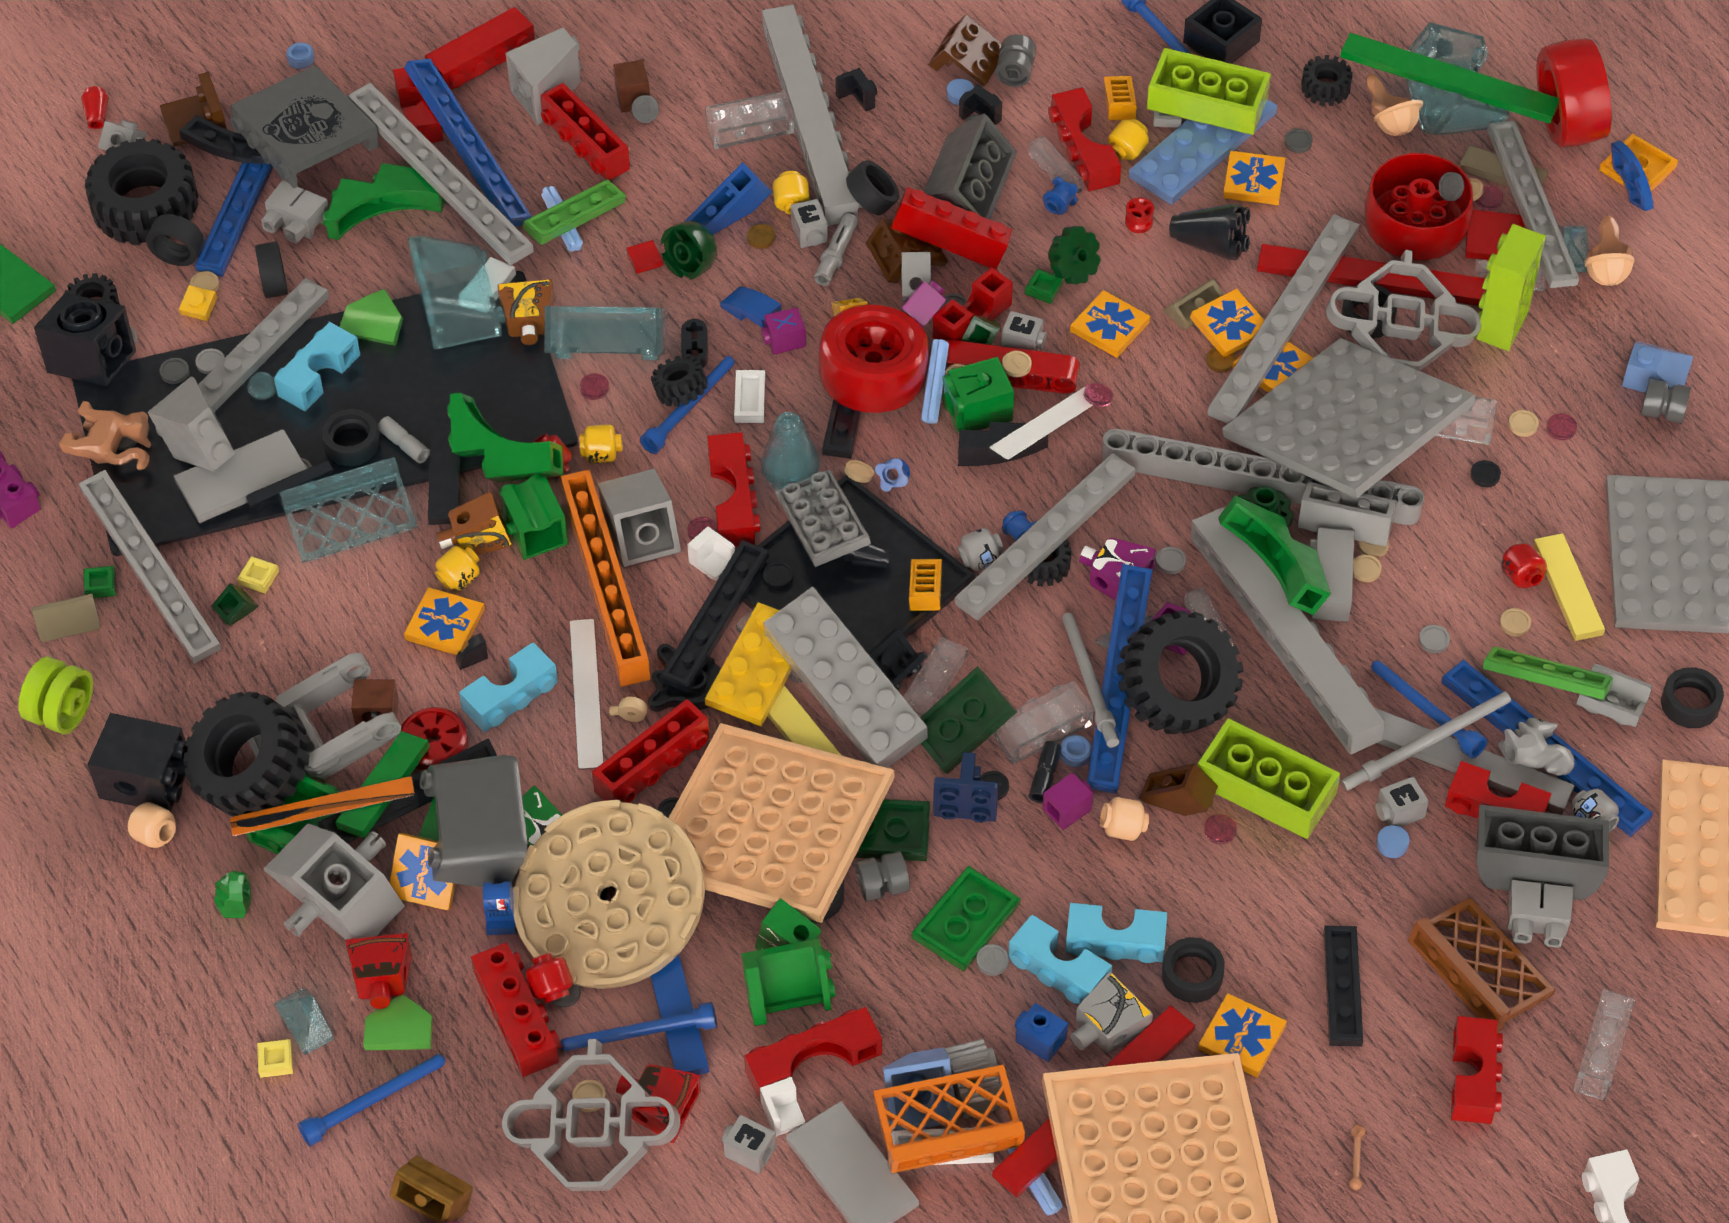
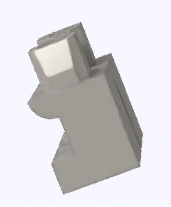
M282 180L265 202L266 213L261 219L262 227L265 231L272 234L279 227L285 228L283 230L284 237L295 244L303 237L312 239L315 227L319 223L323 224L324 212L326 209L329 210L327 199L310 191H304L300 187L293 188L288 182Z
M1512 880L1507 896V907L1509 908L1507 930H1512L1513 941L1522 944L1531 943L1533 933L1544 934V944L1547 947L1560 948L1571 922L1574 887L1544 884L1541 894V883Z

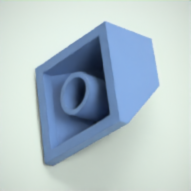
M1636 341L1627 365L1622 387L1646 393L1650 378L1666 381L1668 388L1678 384L1685 385L1694 356Z
M944 1047L913 1052L883 1067L885 1088L952 1075L950 1059ZM952 1085L948 1090L947 1094L955 1098L954 1088ZM925 1090L920 1091L914 1100L930 1109L938 1096ZM896 1097L887 1098L888 1110L897 1116L905 1102ZM942 1099L935 1110V1113L949 1121L952 1120L957 1112L956 1107ZM910 1106L902 1119L918 1128L926 1115ZM930 1118L924 1128L940 1126L942 1124ZM897 1125L894 1131L906 1129Z

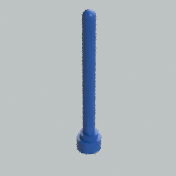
M1121 0V3L1129 11L1138 12L1173 50L1191 54L1145 5V0Z
M731 356L725 357L706 377L708 387L704 389L705 393L702 396L697 394L698 399L695 401L692 399L688 400L689 404L684 405L682 402L658 427L647 429L639 439L642 447L651 454H657L665 446L666 435L733 367L734 359Z
M1376 660L1371 664L1373 672L1440 726L1452 720L1381 661ZM1462 728L1451 734L1459 740L1458 744L1461 746V751L1471 759L1479 756L1487 746V739L1478 731H1466Z
M713 1002L699 1004V1008L693 1009L692 1013L563 1038L560 1041L561 1049L563 1051H570L588 1047V1039H597L602 1044L694 1025H696V1028L703 1027V1030L717 1028L716 1013Z
M440 1054L435 1055L320 1119L318 1116L313 1119L308 1117L298 1122L297 1126L303 1139L309 1147L322 1141V1136L327 1134L326 1130L443 1067L445 1058Z

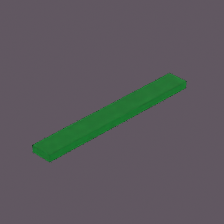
M1351 32L1340 54V58L1551 124L1559 106L1557 97Z

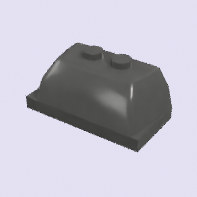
M985 113L976 116L960 125L946 137L924 192L967 211H973L979 216L990 220L1017 151Z
M1479 805L1476 848L1478 874L1486 887L1491 889L1509 891L1512 880L1541 883V894L1544 884L1574 887L1573 899L1585 900L1599 889L1608 873L1609 821Z

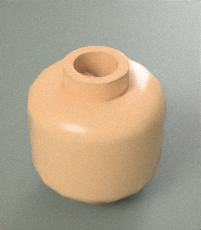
M1114 797L1109 803L1103 805L1100 814V826L1104 828L1107 836L1134 841L1141 832H1146L1149 824V814L1145 813L1144 806L1140 801Z
M150 802L142 803L130 814L128 832L135 841L151 848H159L174 837L176 832L175 818L169 810Z

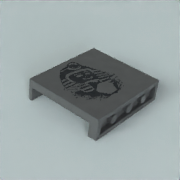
M316 65L230 105L232 114L230 123L236 133L240 132L246 138L248 145L252 149L255 148L261 154L265 163L271 164L276 169L279 177L282 180H286L293 188L298 187L297 173L358 143H361L368 151L379 147L377 126Z

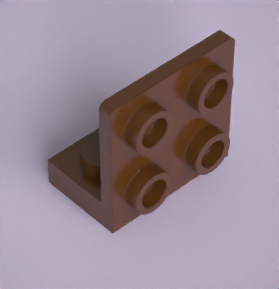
M964 15L949 29L928 65L937 72L944 64L949 66L954 62L984 86L988 83L996 69L1002 43L968 15Z
M209 72L198 74L200 86L196 87L197 95L160 105L173 146L188 143L180 139L179 131L196 115L227 129L223 110Z
M881 218L865 242L888 282L897 283L901 278L902 253L930 252L931 265L945 266L948 262L942 252V248L892 229L893 219Z

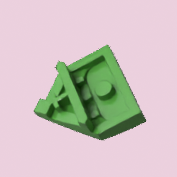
M382 289L347 305L340 328L357 336L358 339L396 346L403 317L386 290Z
M403 994L392 999L386 1008L376 1009L366 1016L363 1042L365 1051L431 1049L432 1015Z

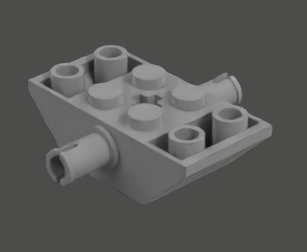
M307 824L264 868L266 873L303 903L284 922L285 927L289 931L294 927L295 930L292 934L299 937L312 921L318 917L345 940L378 936L405 907L384 874L370 863L386 847V842L382 837L376 840L375 838L378 834L371 832L354 850L334 832ZM339 881L341 885H334V883Z

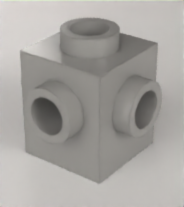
M121 120V123L105 121L98 148L107 150L112 146L116 148L120 146L121 142L127 140L129 143L136 142V139H145L147 132L137 129L138 124L131 121Z

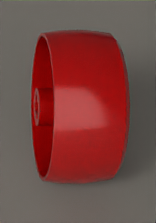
M1589 38L1564 40L1543 47L1538 54L1536 63L1538 92L1557 97L1559 101V106L1551 124L1545 123L1553 142L1559 147H1573L1589 144L1608 137L1612 120L1610 90L1604 63L1596 44Z
M1408 153L1387 160L1374 173L1365 198V225L1369 235L1377 245L1398 257H1401L1405 250L1412 251V260L1436 259L1451 253L1464 240L1473 215V189L1470 180L1461 168L1437 155ZM1448 172L1458 173L1464 182L1463 193L1455 201L1444 200L1439 193V181ZM1397 208H1402V209H1404L1405 211H1403V212H1398V211H1396V209H1397ZM1432 213H1439L1440 217L1433 216ZM1414 218H1419V219H1421L1422 221H1421V222H1415V221H1413L1412 219H1414Z
M867 304L843 310L832 317L826 324L819 345V374L824 389L838 403L857 411L882 413L904 407L921 392L929 365L928 338L923 327L912 316L893 307ZM867 344L869 347L864 348L860 345ZM883 347H889V348H891V349H890V350H883L882 348H883Z

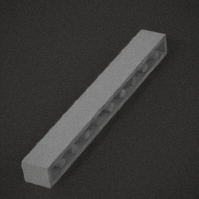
M794 5L762 10V28L811 183L827 221V226L839 224L845 213L853 214L858 219V208H862V206L856 202L847 187L846 177L851 172H848L847 169L849 167L847 152L841 151L840 131L834 130L836 127L833 111H828L829 99L827 92H822L821 90L823 88L821 73L815 72L817 68L814 53H809L810 41L808 34H803L802 32L804 31L801 14H796Z
M1224 507L1192 520L1191 541L1347 752L1351 755L1382 741L1386 724L1382 712L1372 706L1366 691L1362 687L1357 686L1352 679L1348 667L1339 662L1335 656L1334 649L1321 638L1314 622H1309L1302 610L1288 604L1281 584L1267 564L1244 541L1220 525L1218 517L1224 510Z

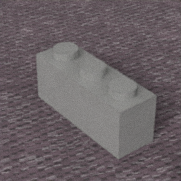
M1308 482L1301 502L1298 528L1307 529L1312 532H1317L1318 528L1354 530V540L1387 547L1397 500L1364 493L1358 498H1354L1333 487Z
M1318 528L1316 539H1310V547L1317 551L1331 594L1318 611L1312 615V619L1349 622L1352 605L1354 530Z

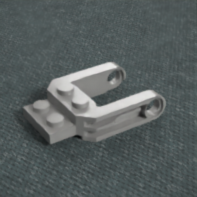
M361 653L346 655L281 693L275 700L296 715L306 729V736L309 737L310 749L306 750V752L310 754L309 764L305 765L303 771L312 778L322 780L328 778L391 741L401 731V725L395 714L391 711L381 714L367 723L363 721L323 744L312 720L308 717L307 714L352 688L354 679H366L370 675L371 668L365 656ZM261 734L248 740L256 757L261 747Z

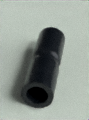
M1046 741L1043 745L1037 765L1038 770L1035 772L1028 797L1036 803H1043V794L1051 787L1053 774L1059 761L1062 747L1054 741Z

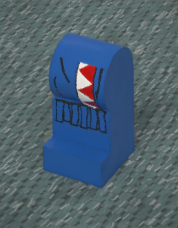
M511 881L500 884L484 882L483 904L487 935L516 934L514 893Z

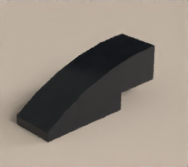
M990 422L989 431L960 429L958 466L1000 464L1032 455L1048 447V435L1012 458L1005 459L990 449V446L1027 423Z

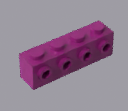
M0 451V518L12 529L41 510L37 499L40 494L32 482L26 483L23 480L22 474L14 464L9 466L5 462V457Z

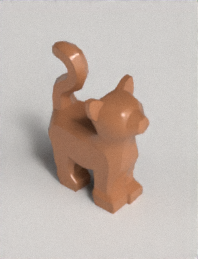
M83 401L78 409V413L85 418L83 428L88 430L89 433L84 438L81 433H65L59 443L62 452L86 457L98 464L124 465L133 459H138L137 469H145L149 463V455L145 450L129 448L120 454H116V451L123 437H127L145 447H151V442L147 438L150 429L148 415L143 411L123 415L113 410H94L89 402Z

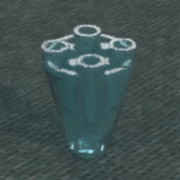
M785 412L778 416L761 458L762 473L776 490H780L790 483L805 480L817 473L820 468L819 455L800 417L793 412Z

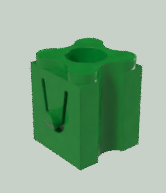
M998 357L948 370V374L942 376L944 385L942 401L946 411L951 416L957 433L960 429L982 430L989 428L990 422L1013 421L1014 390Z
M535 474L521 484H507L500 488L499 495L502 501L501 511L506 522L505 528L507 533L512 536L523 560L568 545L565 515L545 476Z

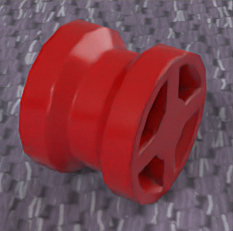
M1142 197L1131 199L1127 203L1125 225L1128 230L1134 233H1145L1152 228L1153 203Z

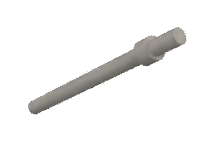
M1065 613L1062 616V621L1096 713L1094 719L1097 728L1103 733L1107 746L1110 748L1116 747L1119 744V740L1114 729L1116 726L1112 712L1108 711L1074 615L1072 613Z
M1504 691L1377 761L1372 759L1361 765V770L1341 780L1344 789L1349 791L1367 780L1369 782L1374 781L1382 776L1381 773L1505 706L1511 702L1509 694Z

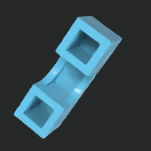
M331 322L322 330L317 331L313 339L304 348L300 349L295 354V357L285 367L281 368L274 377L278 397L306 411L324 393L321 377L317 371L331 368L343 374L360 356L357 336Z
M534 642L509 658L511 676L514 678L511 683L502 686L495 685L483 675L459 692L462 710L484 733L492 727L502 724L508 716L517 710L524 709L530 701L542 693L549 692L558 683L556 665Z
M1070 903L1065 953H1073L1079 956L1086 948L1097 956L1107 957L1111 960L1123 958L1139 960L1143 963L1163 962L1167 912L1135 909L1133 923L1126 929L1114 930L1103 922L1102 906Z
M1031 915L1009 941V959L1019 969H1027L1036 975L1044 985L1048 987L1053 986L1064 993L1070 1002L1080 1004L1109 972L1112 973V965L1086 948L1074 960L1063 961L1056 958L1052 953L1057 949L1059 931L1036 916Z

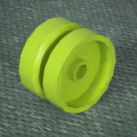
M50 656L42 657L32 666L22 685L18 706L21 718L39 726L45 724L46 728L63 735L71 733L78 727L90 705L93 693L91 673L74 665L67 666L63 661Z

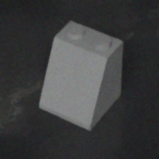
M564 27L506 53L510 91L537 125L544 122L541 117V94L561 83H564L573 91L581 83L580 70H582V65L578 58L580 46L576 37L570 36Z
M194 377L188 378L148 411L150 418L175 459L214 472L235 454L219 420Z
M655 469L597 484L602 510L623 567L681 552L672 500Z

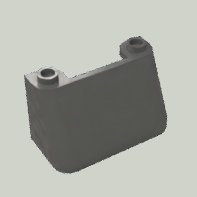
M499 755L430 765L421 774L420 787L424 789L426 796L435 797L439 841L435 848L430 849L428 854V866L432 867L433 881L483 887L484 882L500 884L512 881L524 862L527 853V834L517 758Z

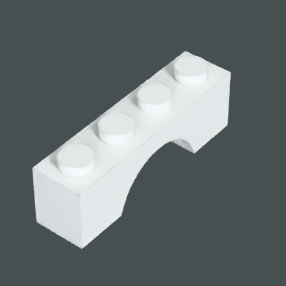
M1628 1150L1589 1158L1586 1168L1582 1173V1182L1585 1190L1591 1192L1595 1201L1594 1212L1597 1220L1600 1223H1630L1625 1214L1624 1202L1634 1195L1639 1177Z

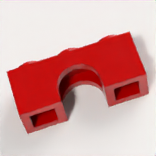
M404 68L393 69L395 87L400 107L403 108L404 117L431 143L444 141L443 128Z
M991 267L972 283L971 295L963 306L952 299L933 315L932 338L945 341H961L974 315L993 321L1012 305L1013 282Z
M1461 761L1448 790L1445 807L1452 809L1455 813L1477 819L1479 805L1546 813L1552 793L1521 782L1519 790L1515 795L1507 798L1498 797L1488 788L1491 771Z
M1457 1016L1453 1031L1452 1061L1468 1063L1478 1073L1471 1076H1455L1451 1096V1120L1491 1124L1494 1113L1501 1111L1502 1092H1496V1082L1501 1083L1503 1065L1502 1062H1497V1053L1502 1052L1503 1033H1497L1498 1020Z

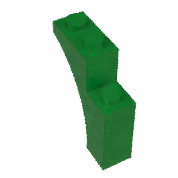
M382 163L378 174L375 173L373 175L372 183L341 178L338 188L332 192L330 208L324 212L323 225L327 228L328 238L340 240L354 226L371 217L387 212L409 209L442 212L446 200L414 168Z
M463 393L450 394V403L447 410L451 420V432L449 433L448 441L452 453L463 457L485 455L482 460V469L486 479L499 483L526 480L535 474H541L545 477L563 475V449L561 445L551 441L524 443L508 440L485 421L473 397Z
M1234 496L1218 517L1220 525L1244 541L1267 564L1281 584L1290 606L1314 615L1331 594L1316 549L1291 539L1284 517Z

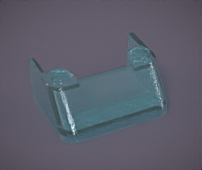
M545 306L544 353H555V359H572V353L642 354V360H659V355L665 354L668 308Z

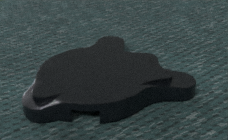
M662 644L657 649V657L665 667L676 650L669 644ZM709 657L688 693L661 683L660 675L663 670L653 672L652 682L656 687V691L648 699L649 708L654 712H660L667 708L677 707L686 699L699 710L709 708V706L705 705V697L721 668L715 664V659Z

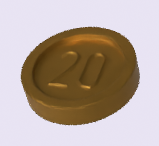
M767 224L753 225L747 231V241L754 248H767L775 241V231Z
M1216 348L1208 351L1206 364L1211 370L1227 372L1233 368V362L1235 361L1234 353L1224 358Z

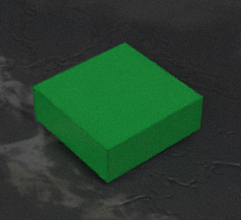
M1036 269L1025 287V295L1051 304L1063 285V279Z
M114 565L83 569L84 595L93 594L94 598L116 596V571Z

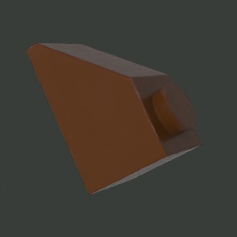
M1194 763L1149 773L1139 799L1142 802L1188 816L1207 812L1213 803L1218 786Z

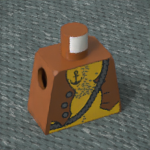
M552 279L497 284L500 307L509 336H521L523 344L533 345L538 341V335L550 332L554 308Z
M492 492L450 510L448 515L452 527L436 533L442 549L459 544L464 550L467 547L471 548L476 555L513 546L510 535L505 528L506 522Z

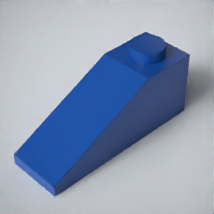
M742 162L684 222H698L707 227L713 235L752 213L773 191Z

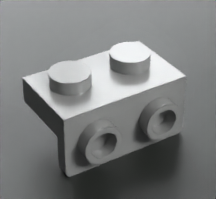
M1594 664L1591 671L1613 677L1612 687L1604 700L1580 694L1576 705L1584 707L1590 713H1600L1610 717L1621 725L1636 727L1646 707L1652 685L1599 664Z

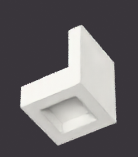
M708 526L687 545L689 563L715 581L719 579V576L735 552V546Z
M792 1077L760 1088L761 1105L771 1129L776 1132V1137L794 1131L805 1124V1119L797 1103L796 1087Z

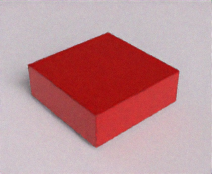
M653 240L626 248L627 256L636 274L663 266L662 258Z

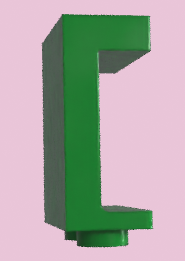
M305 774L303 781H299L295 787L298 790L293 796L288 795L284 799L286 803L283 805L339 793V791L334 786L328 783L321 784L313 780L308 774ZM333 814L246 833L249 842L278 855L307 824L320 828L318 822Z
M819 939L741 953L749 1011L754 1026L767 1024V1013L818 1003L823 1004L825 1011L832 1010L830 998H835L836 994L833 979H827L826 970L832 969L828 949L822 950Z

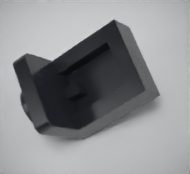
M860 67L835 78L836 96L838 99L853 94L865 111L875 108L876 85L872 80H868Z
M977 85L961 96L959 100V117L965 120L974 112L978 115L985 113L994 125H997L1002 121V101L995 94H991L980 85Z

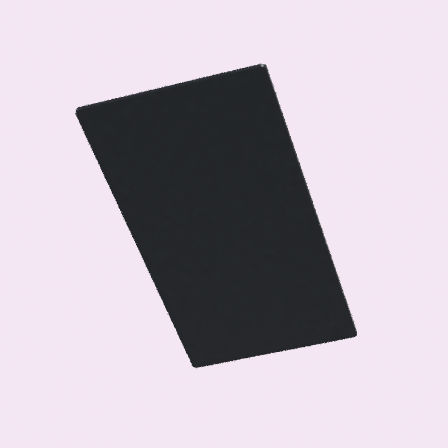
M516 271V275L510 283L527 281L524 272ZM470 282L392 300L403 317L396 346L357 338L360 356L343 374L331 368L317 371L321 377L324 393L306 411L278 397L274 377L281 368L285 367L295 357V354L300 349L304 348L313 339L317 331L322 330L329 322L340 327L345 311L306 320L214 412L233 450L284 429L300 458L308 460L312 466L329 461L333 469L331 480L251 515L245 503L199 523L174 478V475L196 466L173 457L163 438L157 435L156 426L148 414L149 410L183 383L169 384L162 380L159 369L164 361L170 358L185 360L190 371L187 379L194 377L197 384H199L207 374H203L197 369L195 362L197 355L205 349L213 348L220 350L224 357H226L250 333L130 360L107 386L72 379L78 408H80L83 401H87L94 410H113L123 415L143 411L148 415L150 429L147 438L151 442V447H145L138 442L132 447L140 448L148 453L149 463L145 469H137L138 459H133L124 465L98 464L90 459L93 475L106 470L156 547L429 481L430 455L426 461L419 464L401 450L399 445H395L380 431H378L380 446L377 453L369 461L357 466H343L330 460L324 450L321 430L325 421L332 414L341 410L356 409L364 411L373 417L377 426L384 417L389 416L403 427L408 434L414 436L431 450L432 424L451 423L447 410L450 403V394L463 393L474 398L476 406L485 421L508 440L532 443L538 437L547 433L548 436L557 435L565 446L570 448L578 444V438L544 334L538 335V341L533 345L523 344L521 336H509L501 311L499 297L486 313L461 303L460 295ZM80 415L83 426L85 418ZM83 428L84 435L87 437L89 431ZM347 429L340 432L333 442L345 447L355 446L362 443L368 437V433L359 429ZM117 449L116 454H120L125 450ZM485 455L461 456V473L482 469V460ZM106 530L111 554L114 556L123 555Z

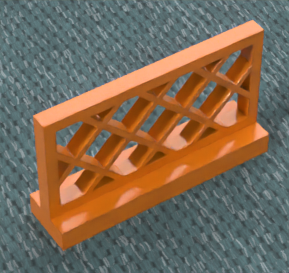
M1004 1064L873 1091L889 1156L888 1163L891 1173L1019 1147L1024 1141V1127L1022 1121L1020 1122ZM999 1077L1001 1088L996 1096L979 1087L984 1078ZM960 1083L971 1090L963 1102L947 1094L952 1085ZM928 1090L938 1096L930 1109L914 1100L920 1091ZM975 1093L991 1101L984 1114L967 1105ZM1002 1094L1004 1095L1005 1101L1000 1099ZM896 1097L905 1102V1105L896 1116L885 1109L882 1099ZM942 1099L959 1108L951 1121L935 1113ZM998 1105L1008 1111L1010 1122L998 1124L988 1118L994 1106ZM910 1106L926 1115L918 1128L902 1119ZM963 1111L979 1120L974 1129L964 1130L955 1124ZM930 1118L946 1127L941 1136L932 1137L922 1131ZM888 1119L891 1120V1121H893V1123L891 1124L890 1127H889ZM897 1125L913 1133L909 1142L894 1145L891 1134Z

